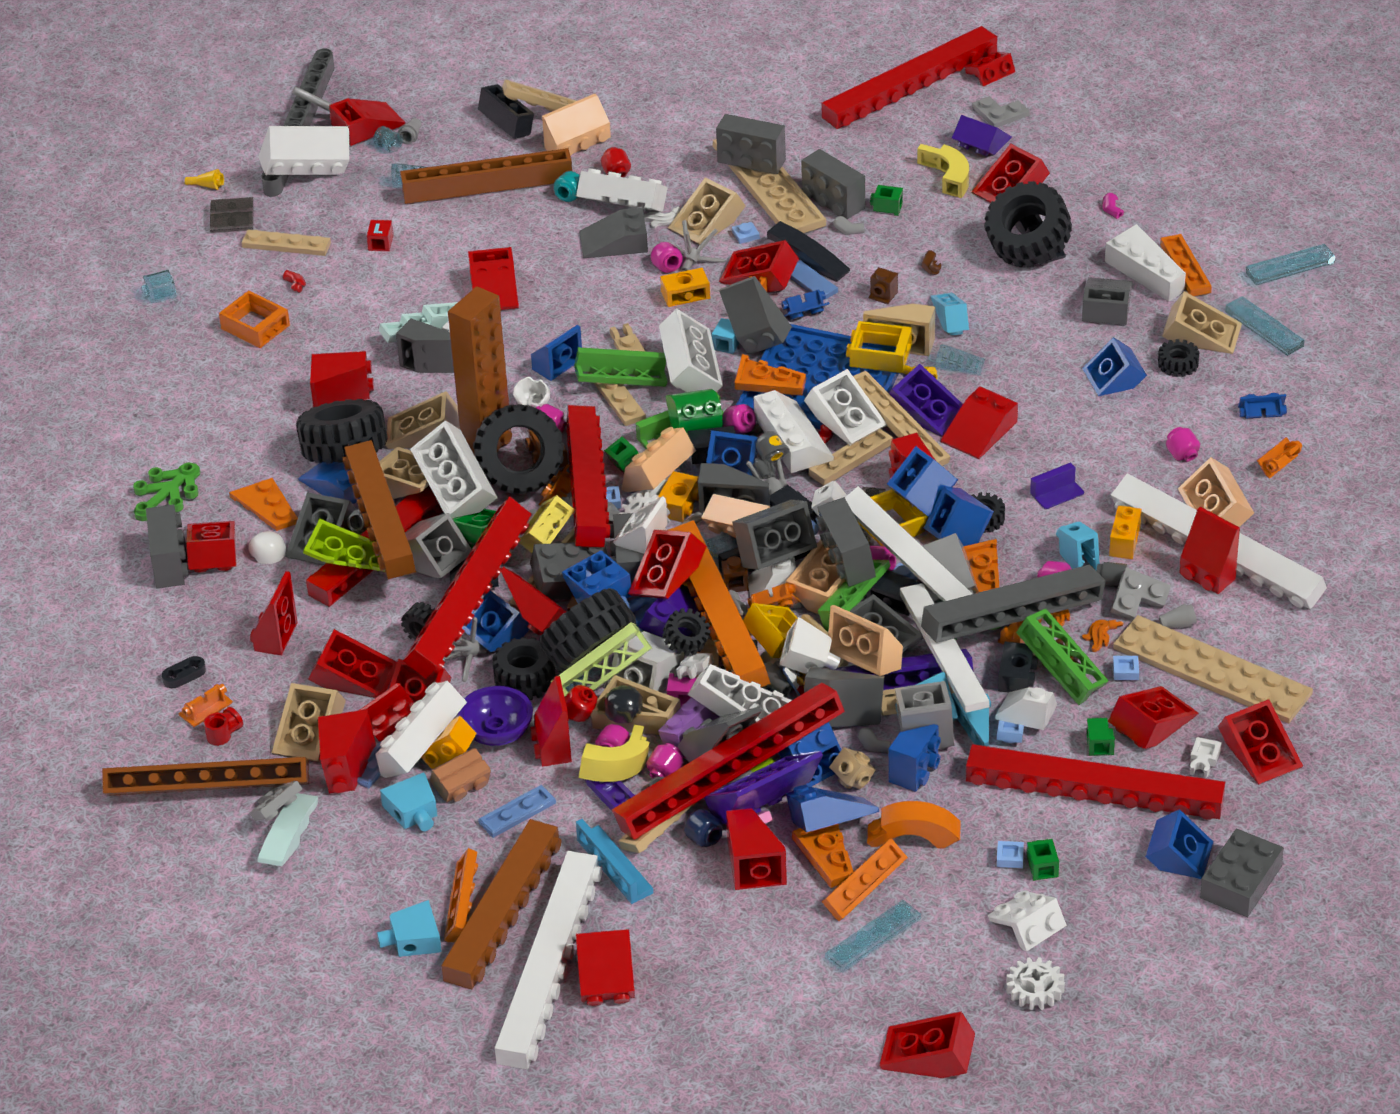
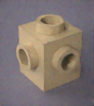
M843 747L829 767L839 777L838 782L848 789L851 787L863 788L869 783L871 776L876 771L869 763L870 758L867 755Z

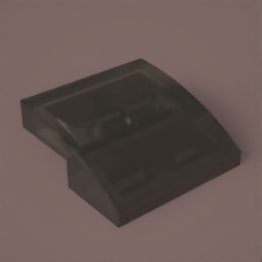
M254 197L211 200L210 232L254 230Z

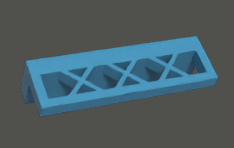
M583 819L576 821L577 841L588 854L598 856V866L602 867L603 872L631 904L654 893L653 887L599 825L590 828Z

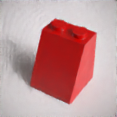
M366 351L312 354L310 387L313 407L348 399H370V391H374V378H369V374H372V362L367 360Z
M368 709L318 717L320 760L329 794L355 791L358 785V778L362 777L369 763L368 759L376 747V741Z
M752 808L726 811L727 842L735 890L787 885L785 846Z
M629 929L576 934L581 1002H587L589 1006H598L603 1004L604 1000H614V1003L621 1004L629 1002L630 998H635Z

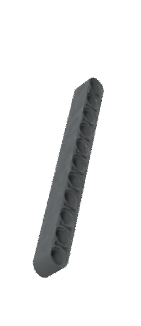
M322 48L315 52L300 86L301 89L321 99L335 68L332 50ZM296 96L283 126H311L319 106ZM263 171L261 178L264 194L269 197L280 195L289 175H265Z

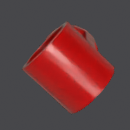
M227 707L223 710V713H211L204 719L207 741L215 746L227 743L231 738V733L239 730L244 725L242 717L232 707Z

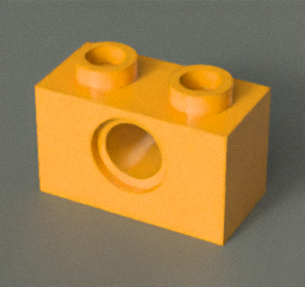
M703 268L660 276L661 293L668 307L710 299V282Z
M675 471L671 473L658 495L659 498L663 496L666 499V508L670 511V514L667 515L669 519L683 522L687 515L690 516L692 514L693 503L695 500L699 501V477Z
M1118 505L1110 535L1109 556L1133 560L1141 528L1142 509Z
M458 716L447 725L421 758L431 769H434L465 753L477 733L461 716Z

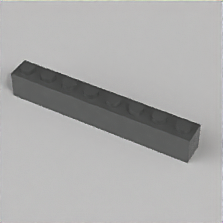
M1089 564L924 606L921 627L936 643L1023 621L1026 617L1045 608L1050 613L1100 601L1103 597L1106 580Z

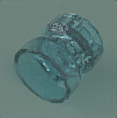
M385 126L378 128L373 138L375 145L381 148L384 147L390 153L394 152L390 148L396 147L399 149L403 143L401 134L392 132L391 129Z

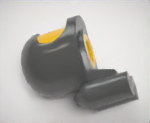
M766 432L760 435L756 441V449L761 459L756 458L754 463L762 479L776 478L774 462L790 451L789 447L781 442L777 433Z

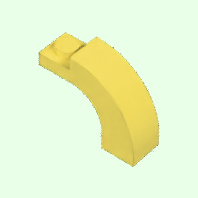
M920 144L917 148V164L945 172V175L942 177V193L962 198L969 187V163L966 157L957 149L945 144L941 149Z
M634 724L629 741L618 747H602L586 743L581 759L579 778L600 782H613L631 778L641 772L646 765L650 745L647 737L643 736L644 726Z

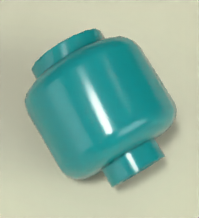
M573 171L563 173L554 183L555 195L565 202L576 200L578 198L576 195L580 175Z

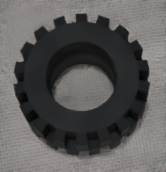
M521 637V639L517 640L516 638L511 639L509 643L504 642L502 647H498L495 650L496 654H493L492 663L495 686L516 689L525 694L530 701L533 700V696H537V698L543 697L542 692H547L552 683L551 681L556 676L555 666L541 648L540 641H536V638L526 639V637Z

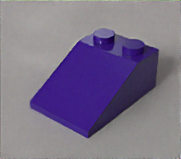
M918 364L889 392L896 402L921 427L941 437L945 434L963 405L921 364Z
M682 584L668 599L657 598L646 611L638 627L645 632L663 638L664 626L669 616L675 610L679 612L681 608H684L685 612H687L689 608L693 609V614L698 611L693 599L696 596L691 597L688 588ZM683 627L678 628L683 635L688 637L694 636L691 630Z

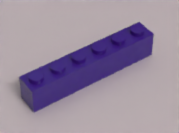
M961 649L973 671L972 656L967 649ZM933 654L902 658L900 670L882 675L884 676L883 690L913 686L943 671ZM857 665L836 668L839 671L876 675Z

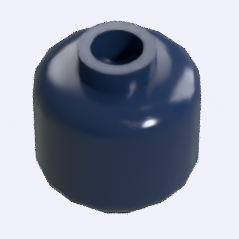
M700 809L687 817L684 832L690 840L700 847H709L715 845L721 839L722 822L707 810Z

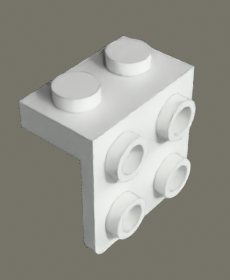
M1027 890L1018 892L1014 895V899L996 906L994 911L988 915L991 922L1011 926L1020 948L1024 951L1030 950L1067 926L1055 897L1032 893Z

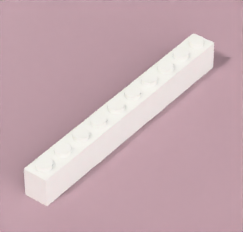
M1127 473L1111 494L1115 503L1114 507L1117 509L1119 505L1142 509V524L1148 522L1152 524V527L1158 533L1164 534L1167 532L1172 535L1171 537L1181 545L1186 543L1197 510ZM1241 533L1239 534L1236 569L1238 576L1247 575L1255 585L1269 587V590L1277 597H1282L1283 595L1288 597L1290 602L1298 608L1304 606L1311 609L1327 589L1322 576Z
M567 851L496 1043V1064L528 1069L530 1062L537 1059L538 1040L544 1039L546 1032L545 1020H550L552 1017L553 999L557 1000L560 994L559 981L566 978L567 959L572 960L575 947L573 942L576 940V934L581 933V920L586 921L587 903L588 901H593L595 896L594 884L601 880L602 867L598 866L597 855Z

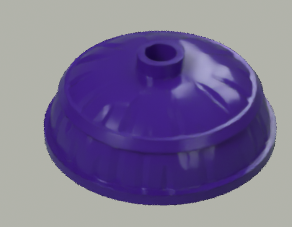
M489 686L473 691L464 698L467 703L458 712V716H461L477 733L473 740L488 746H502L516 741L525 733L533 718V707L529 698L522 692L505 686Z

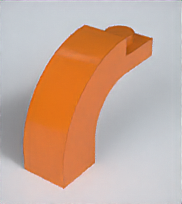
M922 801L897 802L882 807L881 818L875 819L868 824L867 844L871 847H878L890 838L893 839L902 835H916L927 839L935 847L944 849L960 840L961 821L950 811L932 803Z

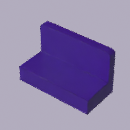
M1071 462L1031 478L1030 494L1044 509L1052 508L1084 495V490L1075 482L1076 467Z

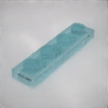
M1325 244L1248 265L1246 266V274L1255 285H1260L1335 263V255Z
M1243 296L1226 304L1225 312L1241 322L1288 356L1304 347L1305 340Z
M901 900L827 951L825 959L844 973L921 920V913L905 900Z

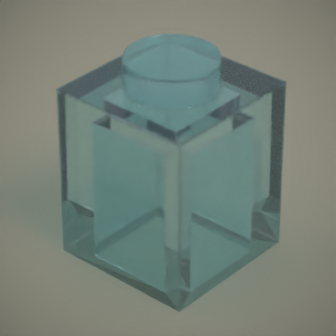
M169 270L143 276L145 285L141 286L144 298H149L151 304L177 297L175 283Z

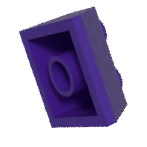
M964 115L960 116L952 139L958 142L957 146L967 150L970 147L976 148V153L986 157L988 153L995 155L1012 138V136L997 127Z

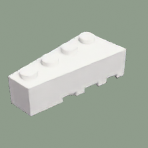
M588 168V172L581 171L576 196L662 212L668 187L661 185L662 181L649 179V182L642 181L641 177L631 175L628 178H623L621 174L614 172L604 175L601 174V170Z
M1137 224L1106 242L1105 262L1167 301L1173 300L1184 292L1186 273Z
M711 664L697 677L688 693L689 696L720 717L760 706L763 711L752 724L792 701L783 697L784 694L775 690L771 692L763 689L758 683L753 681L749 683L741 680L740 676Z

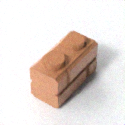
M473 748L432 770L430 782L446 803L453 799L457 802L463 799L469 790L473 788L480 790L488 784L491 770L477 749Z

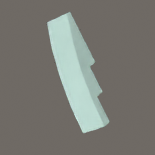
M458 302L423 305L421 313L402 314L400 322L380 323L379 332L387 343L397 342L396 333L410 318L442 329L449 321L448 311Z
M297 793V799L283 807L258 856L259 863L283 866L299 846L300 835L309 824V816L318 804V796Z

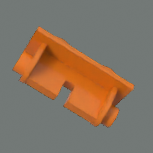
M1285 437L1260 457L1257 462L1265 475L1270 479L1294 460L1301 452L1302 443L1298 440L1290 442Z
M568 464L561 471L559 470L556 476H553L551 485L547 484L540 495L543 498L539 502V506L556 495L561 499L562 497H567L566 494L571 490L570 473L566 471L569 467Z
M788 582L773 587V597H770L768 590L751 594V597L747 599L750 607L752 603L789 607L790 609L794 604L800 602V599L792 594L796 592L794 584H789Z
M215 684L214 687L204 693V698L198 696L189 703H185L182 711L178 714L192 727H195L202 723L209 714L221 711L232 704L233 701L225 695L227 689L224 684Z

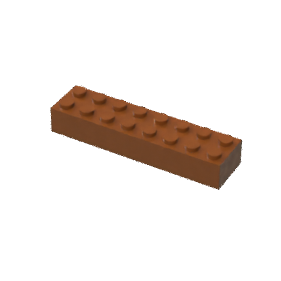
M477 286L448 311L459 426L473 454L475 434L482 425V421L496 409L509 405L499 295ZM511 429L505 431L499 438L497 452L504 444L510 443L512 439Z

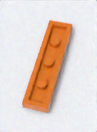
M1182 234L1161 237L1160 245L1163 251L1186 273V291L1192 296L1211 293L1212 286Z
M892 838L888 839L821 902L836 920H842L908 857Z
M470 848L464 852L456 863L443 939L446 942L454 943L467 924L466 918L472 906V902L469 900L475 888L473 877L478 869V863H476L477 851Z

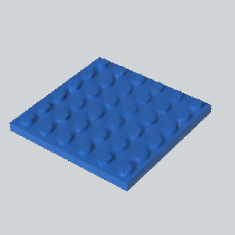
M791 324L792 328L784 342L766 349L760 359L767 361L768 366L774 368L782 366L806 374L803 396L783 395L797 401L816 429H821L823 423L815 417L804 401L813 387L848 369L852 376L867 371L889 393L899 375L898 372L850 367V357H846L847 345L851 344V336ZM862 344V349L895 352L897 346ZM743 391L736 405H749L754 411V396L766 392Z

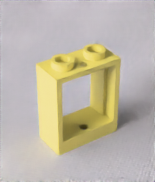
M557 495L543 502L529 520L530 526L522 536L519 534L518 537L521 539L519 544L531 553L533 552L534 544H551L575 509Z

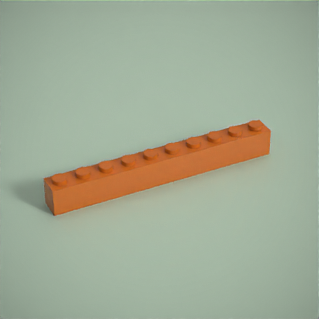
M694 520L668 530L691 532L705 544ZM706 547L699 567L685 581H689L687 583L691 597L696 596L693 598L698 612L703 610L700 613L701 617L704 616L706 618L705 623L709 622L710 637L712 641L717 640L714 643L719 656H725L722 657V661L726 671L731 670V673L740 676L741 680L749 683L753 681L760 684V687L769 685L770 680L766 667Z

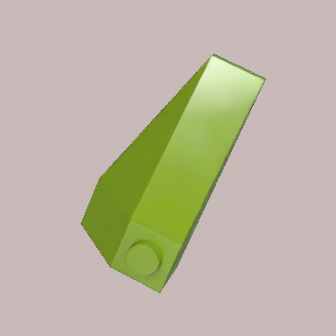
M319 519L303 554L325 563L380 571L377 557L380 556L375 557L372 547L373 542L359 534Z

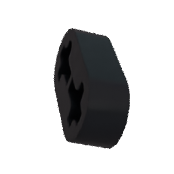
M192 656L166 668L162 672L164 686L171 689L178 688L201 677L206 672L205 661L202 657Z

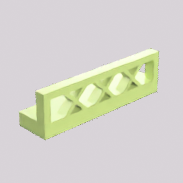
M631 622L559 675L564 697L568 693L566 687L573 682L582 683L584 686L592 684L589 688L595 691L613 678L614 675H617L652 649L636 624ZM637 636L644 647L636 653L627 652L628 642ZM624 645L623 651L618 650L620 647ZM613 652L622 654L621 664L616 668L607 666L608 657ZM626 654L632 655L630 658L626 660ZM604 660L603 665H597L598 663ZM593 667L603 668L601 679L597 682L587 681L588 672ZM606 669L612 670L611 672L606 674ZM584 674L583 680H579L578 678Z

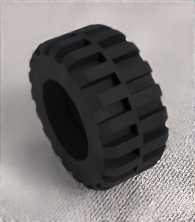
M1028 181V184L1023 182L1016 183L1017 186L1011 188L1009 186L1005 188V192L999 193L995 197V202L992 201L988 206L989 211L986 212L984 218L986 221L984 224L985 231L999 258H1003L1004 262L1008 264L1013 263L1016 267L1026 265L1027 268L1034 267V264L1038 263L1039 265L1045 264L1046 260L1054 259L1058 251L1062 252L1065 248L1064 243H1068L1071 237L1070 232L1072 231L1070 214L1063 198L1053 187H1048L1047 184L1041 182L1037 185L1035 181ZM1030 215L1045 216L1043 223L1036 230L1026 234L1011 233L1014 225L1022 218Z
M348 399L345 401H334L329 404L325 403L303 412L296 421L301 454L310 462L341 463L343 462L342 457H346L344 447L372 440L375 451L378 452L379 449L384 448L388 440L383 409L377 402L372 400Z
M518 404L496 409L482 421V425L475 434L476 438L473 443L474 456L490 484L508 493L527 494L528 492L540 490L542 486H546L551 482L554 475H557L559 466L563 462L564 443L562 442L560 429L557 428L554 420L545 412L532 406ZM511 428H527L537 436L540 442L539 458L527 470H510L498 458V440L505 431Z
M611 588L603 589L582 600L554 621L543 632L544 634L540 636V646L558 672L563 673L631 622L636 624V617L616 590Z

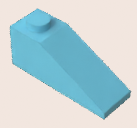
M952 292L931 295V300L944 331L950 333V335L963 334L964 330H969L967 304Z
M952 693L958 715L957 720L975 745L989 747V708L965 713L955 693ZM985 693V694L987 695L988 699H989V708H990V707H991V701H990V698H989L988 694Z

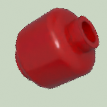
M609 148L601 157V165L606 175L609 172L621 174V177L624 178L631 169V162L623 149Z
M576 685L566 694L565 702L568 719L576 722H584L589 719L597 705L598 699L592 689L584 685Z

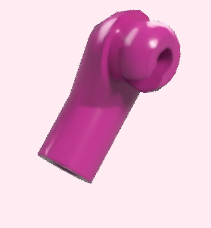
M1107 193L1103 197V211L1118 219L1123 216L1124 211L1116 206L1117 195Z

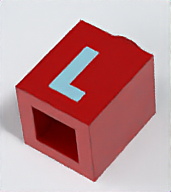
M370 220L366 235L368 251L390 252L394 237L392 220Z

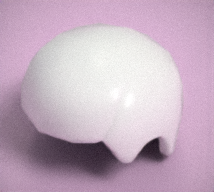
M526 377L518 381L514 387L513 396L518 404H528L536 408L548 403L550 389L542 379L536 381L531 377Z
M265 531L258 533L249 543L250 555L258 563L273 564L285 557L286 546L284 540L275 532Z

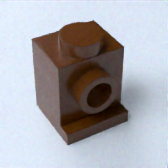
M878 267L870 277V295L868 299L889 304L898 293V273Z
M732 556L727 561H721L722 579L728 591H749L748 570L743 568L741 559L737 556ZM742 580V583L729 584V581Z

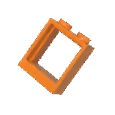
M249 290L219 312L222 330L258 348H262L290 326L288 309ZM251 311L265 317L255 327L239 320Z

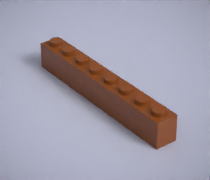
M569 148L404 170L400 171L404 202L409 204L554 184L556 179L563 173L572 171V160Z
M372 440L344 447L346 457H342L344 468L347 471L350 485H352L355 499H357L359 511L363 513L362 518L365 528L369 527L367 532L370 542H373L372 547L375 557L380 556L377 557L380 571L385 570L388 580L415 573L413 554Z
M306 757L102 768L103 794L115 796L274 787L293 781H298L300 785H309V759Z
M529 819L441 965L444 982L471 990L477 982H482L487 964L494 962L497 947L499 944L503 945L507 939V930L510 925L515 926L517 923L520 908L527 906L529 893L532 889H537L542 871L549 869L552 854L558 853L562 840L559 838L557 826Z

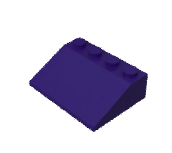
M815 751L787 755L704 797L710 813L727 827L726 811L752 808L758 813L762 811L760 807L767 803L768 806L781 802V796L793 792L794 787L811 782L823 756L822 752Z

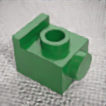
M878 185L875 193H871L870 205L873 206V211L892 213L894 216H899L903 205V188Z
M620 437L604 450L609 460L623 474L625 473V468L632 462V458L639 454L637 449L624 437Z
M1087 718L1086 737L1089 756L1114 755L1115 736L1113 728H1108L1107 718Z
M1053 839L1027 842L1026 857L1033 881L1059 877V858Z

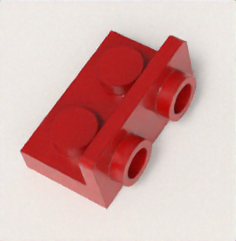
M995 52L964 66L966 74L978 77L982 86L1015 73L1011 53Z
M397 683L360 710L368 709L374 736L381 742L396 731L395 726L401 719L407 718L412 712L410 708L414 702L402 685Z

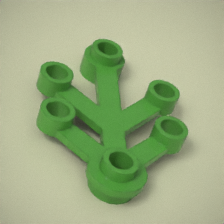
M187 462L174 470L162 471L158 467L151 468L148 471L149 480L155 483L147 484L143 480L136 481L133 484L134 493L138 496L151 492L158 493L149 501L140 502L136 505L134 509L135 518L139 521H147L146 508L156 507L169 495L171 497L169 505L174 504L175 512L183 510L184 505L182 498H180L179 486L186 482L184 487L185 497L188 499L196 498L199 492L195 479L200 475V467L195 463ZM171 478H174V479L171 480V481L160 482V481L163 480V479H171Z

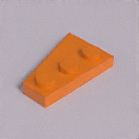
M742 354L735 379V390L756 392L776 390L781 394L803 396L806 374L782 366L774 368L768 366L767 361L749 360L748 355Z
M273 478L229 492L230 498L238 501L245 509L259 516V519L276 531L291 527L297 523L298 518Z
M997 539L964 546L978 591L983 592L999 588Z
M839 824L810 832H805L801 828L793 830V841L830 888L840 885L853 873L848 851L844 847L843 834L839 830Z

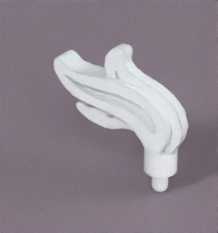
M680 207L673 208L667 214L649 212L644 214V219L651 222L653 229H656L657 226H667L672 223L680 212Z

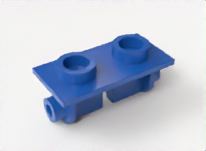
M820 290L803 294L805 298L803 303L801 295L785 298L784 301H781L782 309L787 310L784 316H790L791 320L803 317V312L811 311V314L823 312V307L830 304L829 302H823L826 299L824 291Z
M1270 393L1264 396L1248 394L1240 397L1238 403L1240 417H1245V419L1261 418V410H1265L1266 417H1282L1283 414H1287V406L1284 405L1286 394Z

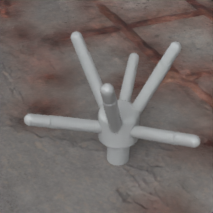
M686 220L682 221L685 250L674 245L681 251L685 260L681 269L690 270L692 264H696L697 261L716 263L726 261L720 258L700 256L701 250L718 232L717 229H714L696 249L691 247Z
M476 617L472 619L470 639L461 636L459 639L461 642L454 641L452 643L455 646L453 650L455 653L450 654L447 658H443L445 662L460 656H467L463 682H466L468 679L472 657H475L478 653H487V649L475 640Z

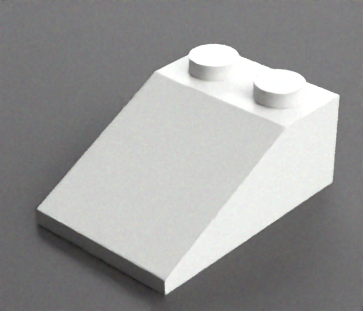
M848 369L813 387L804 400L815 417L850 446L887 425Z

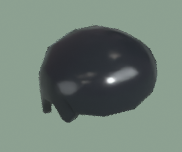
M628 685L613 688L605 699V715L609 720L616 723H631L634 716L642 711V695L637 689Z

